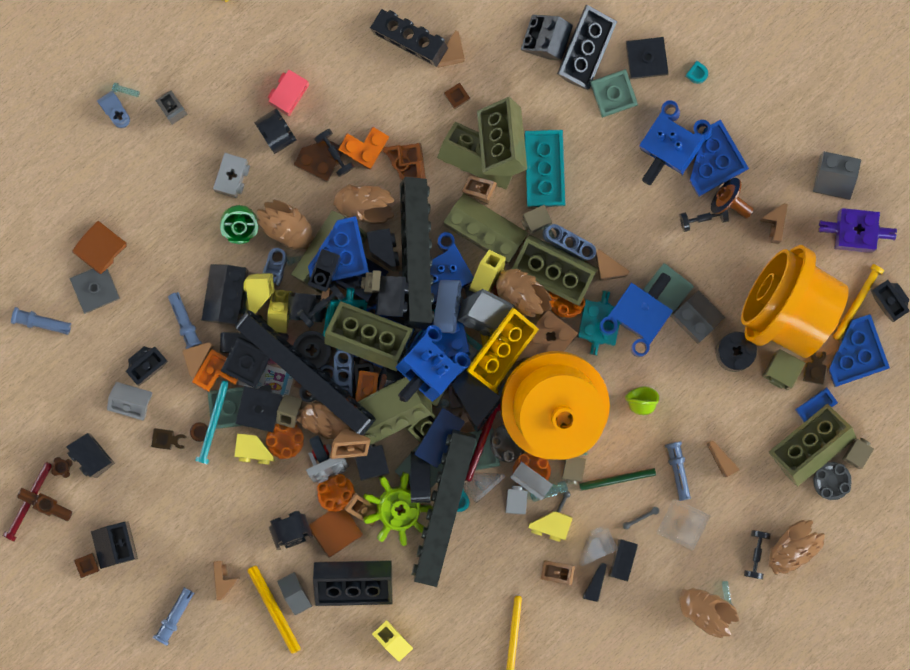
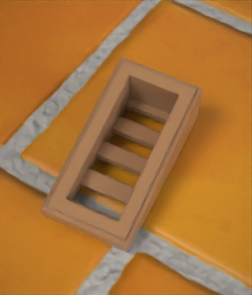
M714 441L707 443L723 477H728L740 471L736 464Z

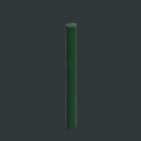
M655 468L579 483L580 490L583 491L656 476Z

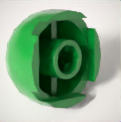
M235 205L226 209L220 221L222 236H225L229 242L234 244L249 242L258 232L256 214L252 209L243 205Z

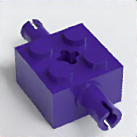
M841 208L837 214V222L819 221L820 228H818V232L835 234L834 249L873 253L877 250L879 238L895 241L897 236L895 234L897 233V228L880 227V212ZM858 227V230H860L861 232L857 234V231H855L854 228Z

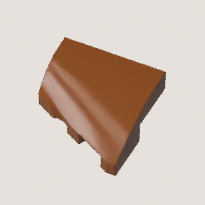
M421 143L383 148V152L392 162L391 164L394 169L398 171L401 180L404 177L426 179Z

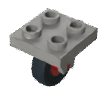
M319 436L309 439L313 450L308 454L313 467L306 469L314 483H322L329 479L328 476L334 473L335 475L342 474L346 471L345 468L349 467L345 458H329L332 449L330 444L324 445Z

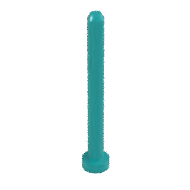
M222 381L220 384L201 453L195 459L197 462L209 463L207 456L228 388L227 381Z

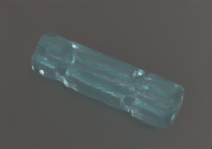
M561 481L557 483L558 485L553 484L543 499L558 495V492H567L566 482ZM530 493L533 502L540 500Z

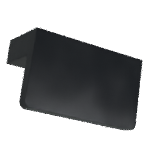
M619 539L609 573L610 577L628 582L638 544Z

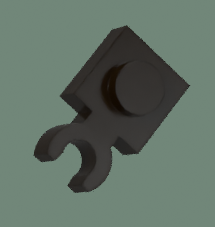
M825 351L822 352L821 358H817L815 353L811 355L813 361L812 363H806L803 381L820 385L824 384L827 365H822V361L826 358Z
M154 428L151 447L171 450L172 445H175L179 449H185V446L179 445L178 440L180 438H187V436L183 434L173 436L174 431Z

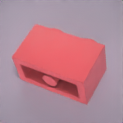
M288 70L287 73H283L278 80L280 84L276 89L273 88L268 98L271 106L290 116L307 90L309 83L301 76Z

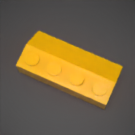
M512 307L466 371L494 391L539 328Z

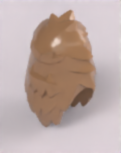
M346 185L336 193L333 202L337 206V210L349 218L356 216L357 220L361 222L382 224L394 217V214L390 211L392 208L387 205L393 203L394 199L390 196V192L381 189L379 186Z
M274 199L273 202L264 203L265 210H257L259 217L257 221L266 235L287 246L288 249H308V245L314 239L312 236L313 230L310 223L306 221L305 216L301 215L297 208Z
M519 269L501 270L495 283L498 296L513 304L519 313L535 317L534 313L543 314L544 311L552 310L549 302L551 301V296L535 280V276L527 275V272H521Z
M314 401L299 409L300 413L296 418V421L300 422L304 429L326 439L334 440L344 428L355 432L324 404L318 401Z
M801 520L790 526L780 537L779 541L770 548L769 567L772 568L775 575L779 573L788 574V572L798 569L801 565L809 562L822 549L824 533L817 534L814 532L809 535L812 531V520Z
M695 588L689 590L682 589L679 603L684 617L693 621L696 626L709 635L718 638L731 636L727 624L739 621L738 612L733 605L721 599L718 595L709 594V592Z

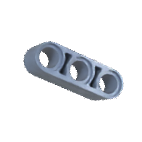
M552 224L543 230L542 235L546 242L583 261L590 260L596 255V248L592 243L559 225ZM551 228L557 233L555 239L549 236ZM567 238H571L573 241L571 248L565 244ZM583 247L589 249L590 254L588 257L582 254Z
M440 280L434 326L439 327L442 333H455L462 290L460 280Z
M338 349L334 356V382L343 390H346L351 397L354 395V355ZM346 353L349 359L344 360L339 354ZM340 372L348 373L349 377H341Z

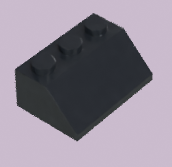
M211 264L201 321L232 326L238 323L241 318L245 296L244 281L248 277L249 272L246 267Z

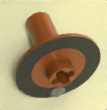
M732 178L717 190L711 202V211L714 214H720L730 207L743 218L750 217L753 208L738 197L742 185L740 179Z

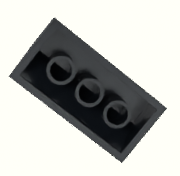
M392 560L314 562L315 606L393 604Z

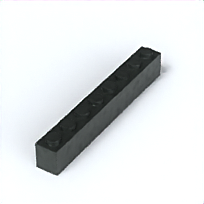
M404 177L400 183L402 275L406 277V282H409L408 294L404 296V301L407 302V310L404 313V326L427 329L434 322V311H432L434 294L431 293L433 275H430V268L432 267V257H430L432 240L429 239L431 222L428 221V215L430 214V204L428 203L430 187L427 186V179Z
M453 429L452 434L447 436L445 445L448 446L447 453L443 452L441 464H444L442 472L438 471L436 483H439L438 488L433 490L431 501L434 502L433 507L428 509L426 520H429L428 526L423 528L421 538L424 539L423 545H419L416 557H419L418 564H414L411 575H414V582L434 587L438 586L476 441V435Z

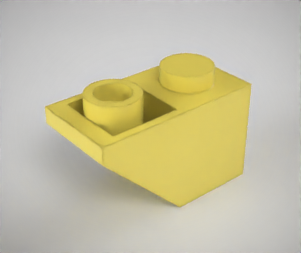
M488 250L478 266L469 290L475 293L481 289L491 292L501 270H505L506 257Z
M273 273L250 274L245 279L244 291L247 292V310L256 314L275 292Z
M275 290L271 296L267 324L276 332L287 333L289 323L288 297L289 292L292 291Z
M237 434L234 457H238L240 462L250 463L251 459L258 460V464L270 465V461L275 462V457L258 436Z
M552 511L530 522L528 528L532 529L531 532L542 536L545 533L550 535V539L560 542L561 539L566 540L573 518L572 516Z
M388 620L372 633L382 646L398 661L403 659L413 649Z

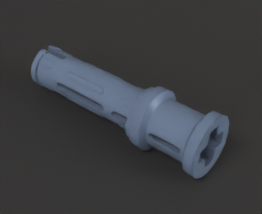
M177 292L169 295L168 299L180 326V336H183L187 345L185 348L188 349L201 345L202 341H199L197 337L196 327L191 324L180 293Z
M15 307L12 313L11 324L19 323L27 325L28 328L35 326L69 335L71 330V323L36 315L34 311L26 312Z
M682 441L666 444L665 448H667L670 460H668V463L673 468L679 501L691 499L683 464L685 457L682 455L680 446Z
M185 587L183 588L168 617L161 621L162 625L157 634L153 636L154 639L168 646V640L172 633L178 629L177 623L195 594L194 592Z

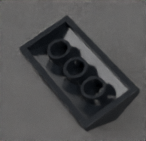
M585 5L557 74L568 83L589 90L591 87L590 81L594 80L617 21L591 6Z

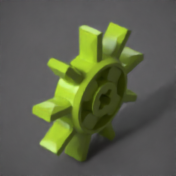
M403 472L399 487L392 488L388 480L384 476H380V484L385 492L380 498L372 494H364L363 497L368 502L377 504V512L364 517L363 522L370 524L380 520L384 526L379 532L377 539L383 542L392 529L398 531L400 544L405 546L407 545L406 529L414 526L422 533L425 526L417 520L421 512H428V509H432L433 506L411 503V491L407 489L409 473ZM396 507H402V510H395Z

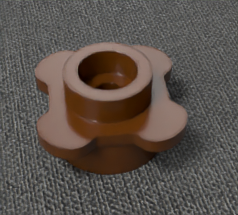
M56 457L51 473L54 476L62 475L64 478H68L73 462L70 459L62 460L60 457Z

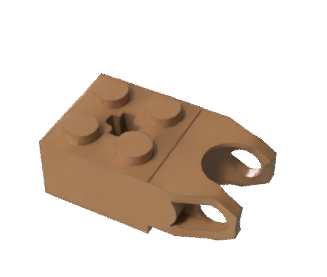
M546 311L535 325L539 330L512 367L524 358H530L543 352H564L578 333L551 311ZM552 332L555 333L556 335L554 337L556 338V340H550V342H548L546 340L548 338L546 334H551Z

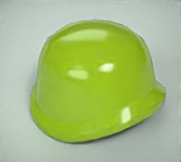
M643 386L630 391L625 396V400L628 402L630 410L635 414L648 415L655 410L659 402V394L653 388Z

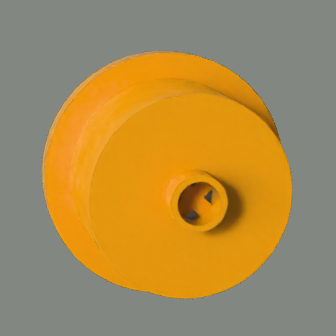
M798 245L790 251L787 249L781 250L761 271L747 296L741 314V322L745 325V338L757 346H763L773 341L803 358L810 357L826 342L836 329L847 303L848 286L815 266L816 254L809 248Z
M548 351L526 359L514 369L504 385L500 408L502 420L508 434L521 449L539 458L564 460L578 457L596 444L608 420L610 401L604 380L588 361L572 353Z

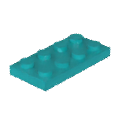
M563 130L525 131L527 207H540L542 205H545V207L565 206Z

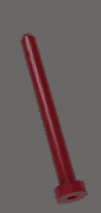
M500 404L484 423L465 479L467 482H470L473 478L496 413L501 411Z
M48 462L44 464L30 490L31 492L38 493L52 468V464ZM24 501L8 532L5 531L2 536L15 542L17 538L15 534L31 504Z

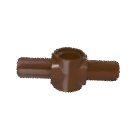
M21 488L17 495L18 499L33 505V509L49 517L52 514L65 521H69L72 516L71 510L58 505L57 500L42 493L37 495L25 488ZM42 499L49 500L50 508L48 510L40 508L39 503Z

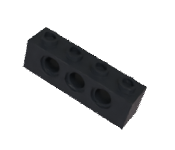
M381 9L370 27L376 36L435 67L438 66L448 50L444 38L437 34L435 36L429 34L430 32L422 26L419 28L414 26V23L407 18H404V20L398 18V15L391 10L387 12ZM394 26H398L396 30L391 31ZM414 34L412 38L407 39L408 35ZM429 42L428 46L422 47L424 43Z

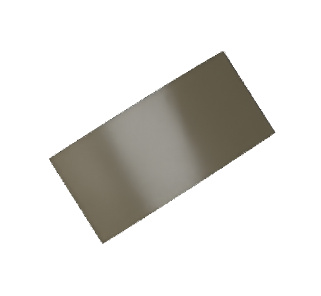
M373 270V273L366 272V277H362L361 289H365V294L379 292L381 271Z

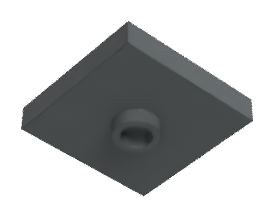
M108 268L101 275L94 269H90L70 278L84 314L120 299Z

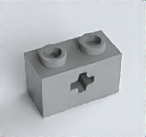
M224 153L213 187L214 191L237 198L238 194H242L244 188L242 181L244 176L247 177L250 169L247 159ZM233 172H235L237 177H233L231 180L229 178V175H232Z
M512 486V489L507 490L505 513L526 514L528 491H524L522 486Z

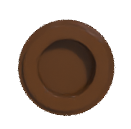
M201 422L192 425L190 429L192 439L203 442L208 426Z

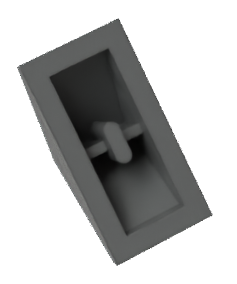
M172 90L155 100L172 125L188 115Z
M295 572L277 581L283 597L294 615L312 607Z

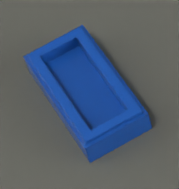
M826 387L796 408L795 411L803 422H806L826 404L833 407L838 402Z

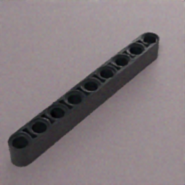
M246 310L235 325L237 330L352 430L364 436L375 422V417L258 315L250 310Z

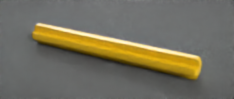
M256 565L250 567L247 571L292 654L298 652L301 648Z

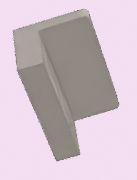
M116 382L108 398L107 410L144 421L152 392Z
M523 462L520 463L515 472L510 476L512 480L540 500H543L553 486L552 483Z

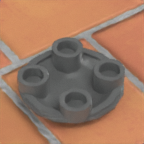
M504 425L494 430L490 439V448L494 456L503 462L516 461L524 453V450L512 440Z
M827 462L815 472L813 478L816 492L828 500H838L851 490V475L843 464L837 462Z

